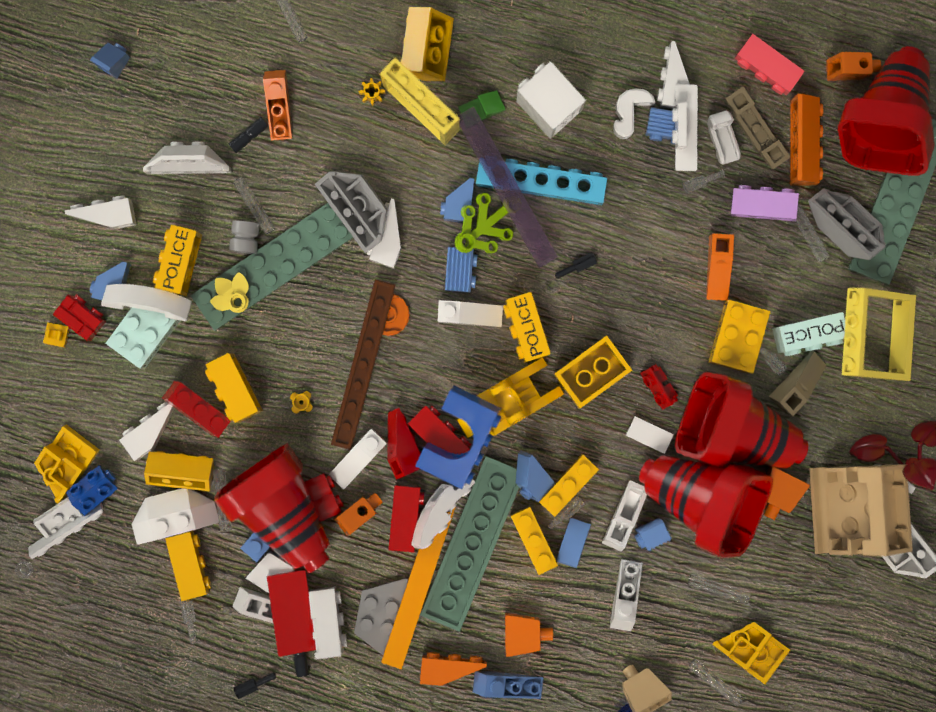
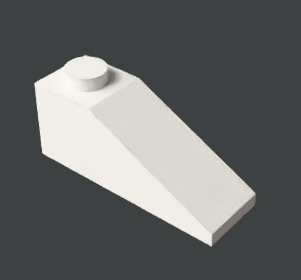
M439 300L437 322L502 327L503 306Z
M373 428L370 429L329 475L344 490L385 447L387 442Z
M240 587L232 607L240 614L273 623L269 596Z

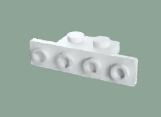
M676 85L675 109H672V122H675V130L672 131V143H675L676 171L697 170V85Z
M67 497L34 519V525L44 537L28 547L29 557L34 559L37 556L44 555L50 547L62 543L68 535L80 531L89 521L98 519L103 513L102 503L84 516L71 505Z

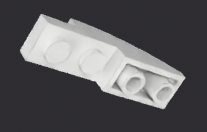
M472 480L470 485L466 484L463 489L448 484H441L428 500L418 519L411 544L414 548H427L432 544L433 538L448 527L447 523L452 518L446 512L453 510L457 505V501L471 491V486L475 483L474 480Z

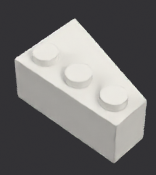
M336 586L311 589L309 591V601L314 629L313 640H315L316 644L315 659L342 656L344 647H347L346 634H342L341 626L344 625L343 612L339 613L338 604H342L341 593L336 591Z

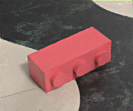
M754 34L750 36L735 57L740 67L753 71L755 73L754 76L761 82L767 81L772 85V89L780 95H787L805 72Z

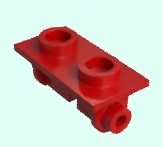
M654 364L649 369L640 373L644 384L649 387L654 395L655 402L662 410L678 401V394L671 383L665 386L662 384L668 378L660 366L658 367L657 364Z

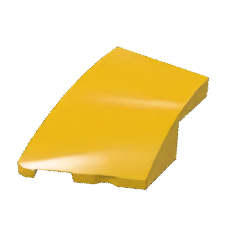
M67 424L61 428L53 443L43 448L34 463L42 474L46 486H50L57 504L63 501L67 496L66 492L79 481L100 451V449Z
M755 622L712 644L764 685L767 684L790 652L789 648L772 637L769 632Z

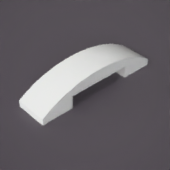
M132 284L107 285L101 302V306L123 310V307L127 306L165 313V318L186 322L192 304L191 300L157 288Z

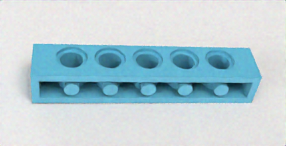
M487 155L479 160L476 186L595 205H603L607 178L603 177L602 173L590 172V175L581 174L582 171L578 169H569V172L561 171V167L548 165V168H541L538 163L527 162V165L518 164V160L506 159L503 162L497 161V157ZM496 168H502L505 171V176L503 178H496L493 175V171ZM518 171L524 172L527 177L526 180L523 182L517 181L514 177L515 173ZM540 174L545 175L548 182L545 185H539L535 180L536 176ZM559 178L567 179L568 187L560 188L557 185V180ZM586 181L590 186L589 190L586 192L579 190L578 183Z

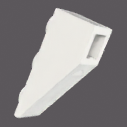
M671 41L669 47H665L664 59L667 60L666 68L662 67L660 80H663L664 83L663 89L659 88L657 101H660V108L675 109L676 85H690L676 43Z
M124 195L113 197V201L105 203L104 200H96L91 202L92 205L83 207V204L72 205L70 210L65 211V214L71 217L113 229L137 225L132 200L125 198Z
M391 199L390 203H385L388 211L382 241L368 251L367 254L370 255V261L394 269L401 252V242L395 200Z
M164 402L157 407L158 412L153 416L148 414L140 420L141 424L135 429L132 426L122 433L124 437L119 441L134 461L141 459L149 451L156 448L175 409L169 403Z
M621 559L610 628L631 632L636 619L643 563Z

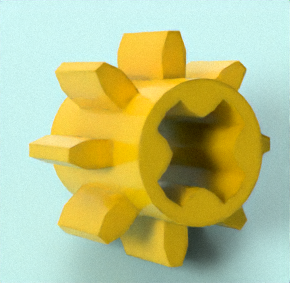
M370 78V83L362 82L364 90H360L359 94L365 95L362 100L363 103L367 102V100L371 102L372 106H374V102L377 100L382 103L380 95L386 93L384 89H379L382 82L379 81L376 84L372 78ZM370 88H374L376 91L373 97H370L369 93H367L370 92Z

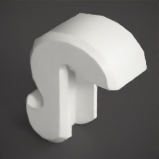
M636 88L626 90L619 96L615 109L621 121L615 120L613 124V132L616 137L627 139L633 134L634 106H654L655 99L651 93L644 89Z
M727 110L710 115L707 120L709 134L716 149V156L722 165L737 161L741 157L731 125L734 119Z

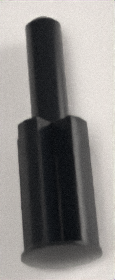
M591 252L572 261L573 265L556 272L555 277L559 279L575 270L577 273L597 264V259Z
M273 672L256 681L253 678L233 687L234 693L240 699L259 690L258 686L276 679L277 676Z

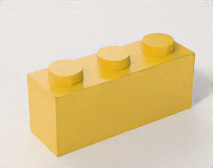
M149 451L144 471L145 483L147 485L210 491L214 474L213 458H208L207 456L196 457L183 453L169 454L163 451Z
M581 454L555 482L556 484L539 503L555 517L599 469Z
M530 506L511 514L510 516L538 575L557 567L558 564Z
M192 530L165 538L181 601L207 595L211 588V581L209 576H205L203 568L206 567L204 556L199 554L200 540L198 534L194 535Z

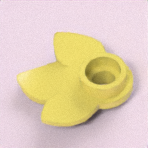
M238 272L232 281L225 278L215 279V289L218 295L210 300L213 307L220 311L230 309L235 313L245 311L249 305V300L246 296L249 285L244 275ZM237 298H240L242 300V304L240 306H236L234 304V301Z

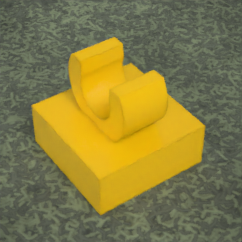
M47 322L43 343L66 348L70 328Z

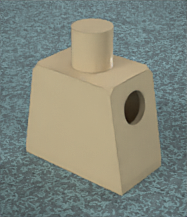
M630 665L623 670L624 675L628 679L622 683L623 692L632 712H653L672 700V692L650 669L646 668L638 673L634 665Z

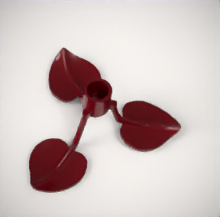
M927 421L915 426L911 432L912 440L919 442L918 458L906 460L905 464L907 465L903 468V476L910 483L934 490L936 483V460L922 458V446H936V421ZM871 434L864 436L856 441L850 449V455L867 462L877 461L884 456L885 451H888L898 464H903L893 450L886 446L887 438L882 435Z

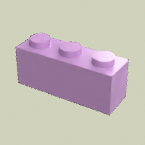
M739 185L738 188L733 190L731 216L796 222L799 193H795L793 189H782V192H775L770 187H760V190H751V186Z

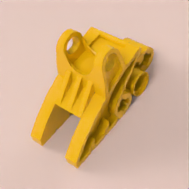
M543 357L477 395V397L501 408L499 415L502 418L497 428L492 427L491 435L499 434L564 395L562 389L558 386L540 397L529 376L548 366ZM457 419L466 437L473 436L470 426L464 420Z

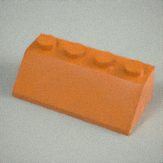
M797 94L790 101V186H816L823 179V168L820 167V159L823 158V147L820 146V138L823 137V125H820V116L823 115V104H820V97Z

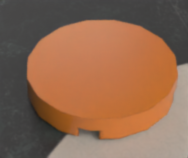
M393 294L383 332L385 336L400 333L409 321L410 313L407 304L395 294Z

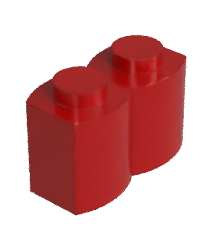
M322 473L304 481L321 522L342 513L341 507H344L340 495L335 496L332 488L335 487L331 475L326 476L325 473Z

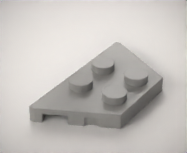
M408 578L362 590L354 634L382 655H384Z

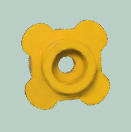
M305 391L302 394H291L290 399L293 405L291 409L293 413L297 414L300 411L310 412L312 410L310 392Z

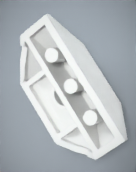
M171 142L170 146H164L143 167V172L146 174L232 173V169L208 145H205V142H192V145H183V142Z
M181 488L145 498L132 522V527L138 545L219 523L220 519L215 501L192 489Z
M911 522L913 552L882 557L894 573L927 578L936 571V554Z

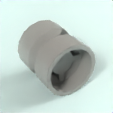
M232 221L231 231L235 237L230 239L229 251L257 254L258 242L254 238L259 234L260 224L247 221Z

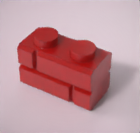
M68 294L53 315L83 339L91 341L106 322L102 319L103 314L94 307L89 309L85 305L87 301L79 295L73 296Z

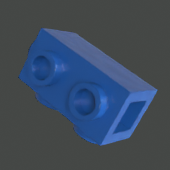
M98 465L66 492L71 505L85 516L118 489L114 482L116 477L109 469L105 471Z

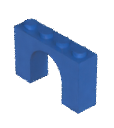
M454 385L448 393L442 410L464 420L470 426L474 436L473 446L465 453L453 454L428 442L424 446L415 466L463 489L466 484L470 485L475 475L472 470L475 465L479 466L484 456L481 451L484 446L488 447L493 437L490 434L492 427L497 428L502 416L499 415L500 407Z

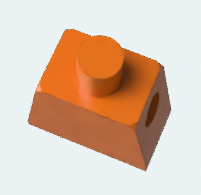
M840 52L826 60L827 81L860 80L872 75L873 72L880 71L881 61L879 59H872L870 52Z
M769 467L767 475L773 478V488L767 502L769 504L763 515L775 520L780 509L791 513L810 485L775 467Z
M376 493L367 499L362 497L334 520L346 536H349L377 514L374 509L383 502ZM361 507L365 510V514L362 516L357 512Z
M505 613L506 657L540 651V641H553V628H540L539 618Z

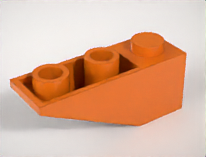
M286 70L264 71L263 84L271 140L292 139Z
M711 234L709 236L706 300H728L734 249L733 234Z
M427 652V655L422 656L420 684L442 686L487 667V661L483 660V657L470 656V659H463L458 654H448V657H441L440 653Z

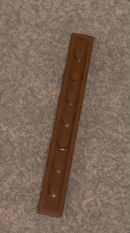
M377 279L374 281L331 445L352 450L395 291V284Z

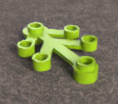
M480 193L476 197V202L479 205L476 228L472 231L471 225L472 218L476 213L475 208L468 205L463 206L461 209V216L464 218L462 232L458 233L455 237V247L461 253H468L473 248L484 250L486 253H495L498 250V244L495 241L483 242L475 240L482 234L499 237L502 241H510L513 238V231L510 228L499 229L491 226L507 213L519 212L522 207L520 198L517 196L506 197L503 201V206L487 218L491 197L487 193ZM482 196H484L486 199L485 203H483L481 200ZM509 201L512 203L511 208H509ZM467 208L470 210L469 216L466 214ZM505 231L508 233L507 238L504 237ZM463 239L466 240L465 246L462 244ZM490 243H491L492 246H493V248H492L491 251L489 250V244H490Z

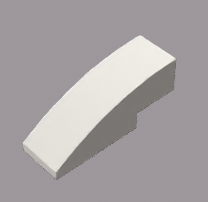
M629 480L602 541L603 544L621 552L624 550L647 496L644 486Z

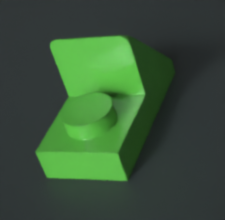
M497 90L478 95L477 99L458 107L466 127L506 110Z

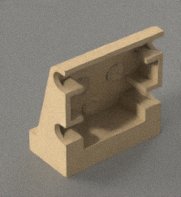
M907 464L809 468L815 554L890 556L913 552L908 480L903 476V468Z

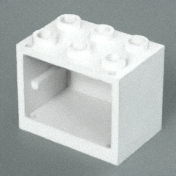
M550 61L547 65L541 64L534 71L533 78L529 80L527 77L518 85L516 102L551 139L582 111L586 100Z

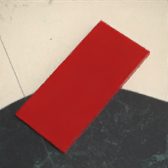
M305 569L266 576L278 657L316 650L315 640H313L314 629Z

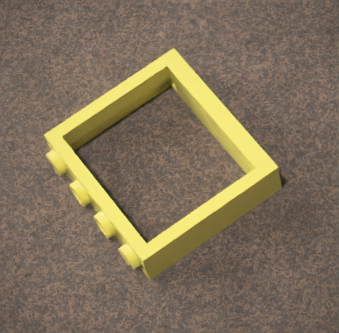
M396 58L380 73L383 87L444 145L460 131L459 118ZM448 115L454 119L452 122L447 118Z
M868 288L847 289L842 375L911 381L916 295ZM868 296L893 300L889 372L863 370Z

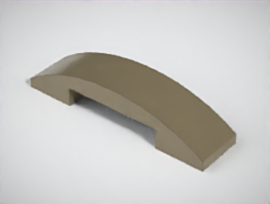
M743 86L725 98L745 135L772 170L790 158L780 140L775 138L754 107L755 103Z

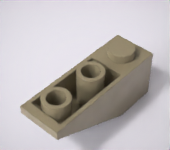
M812 350L768 397L781 411L794 416L808 401L827 365Z

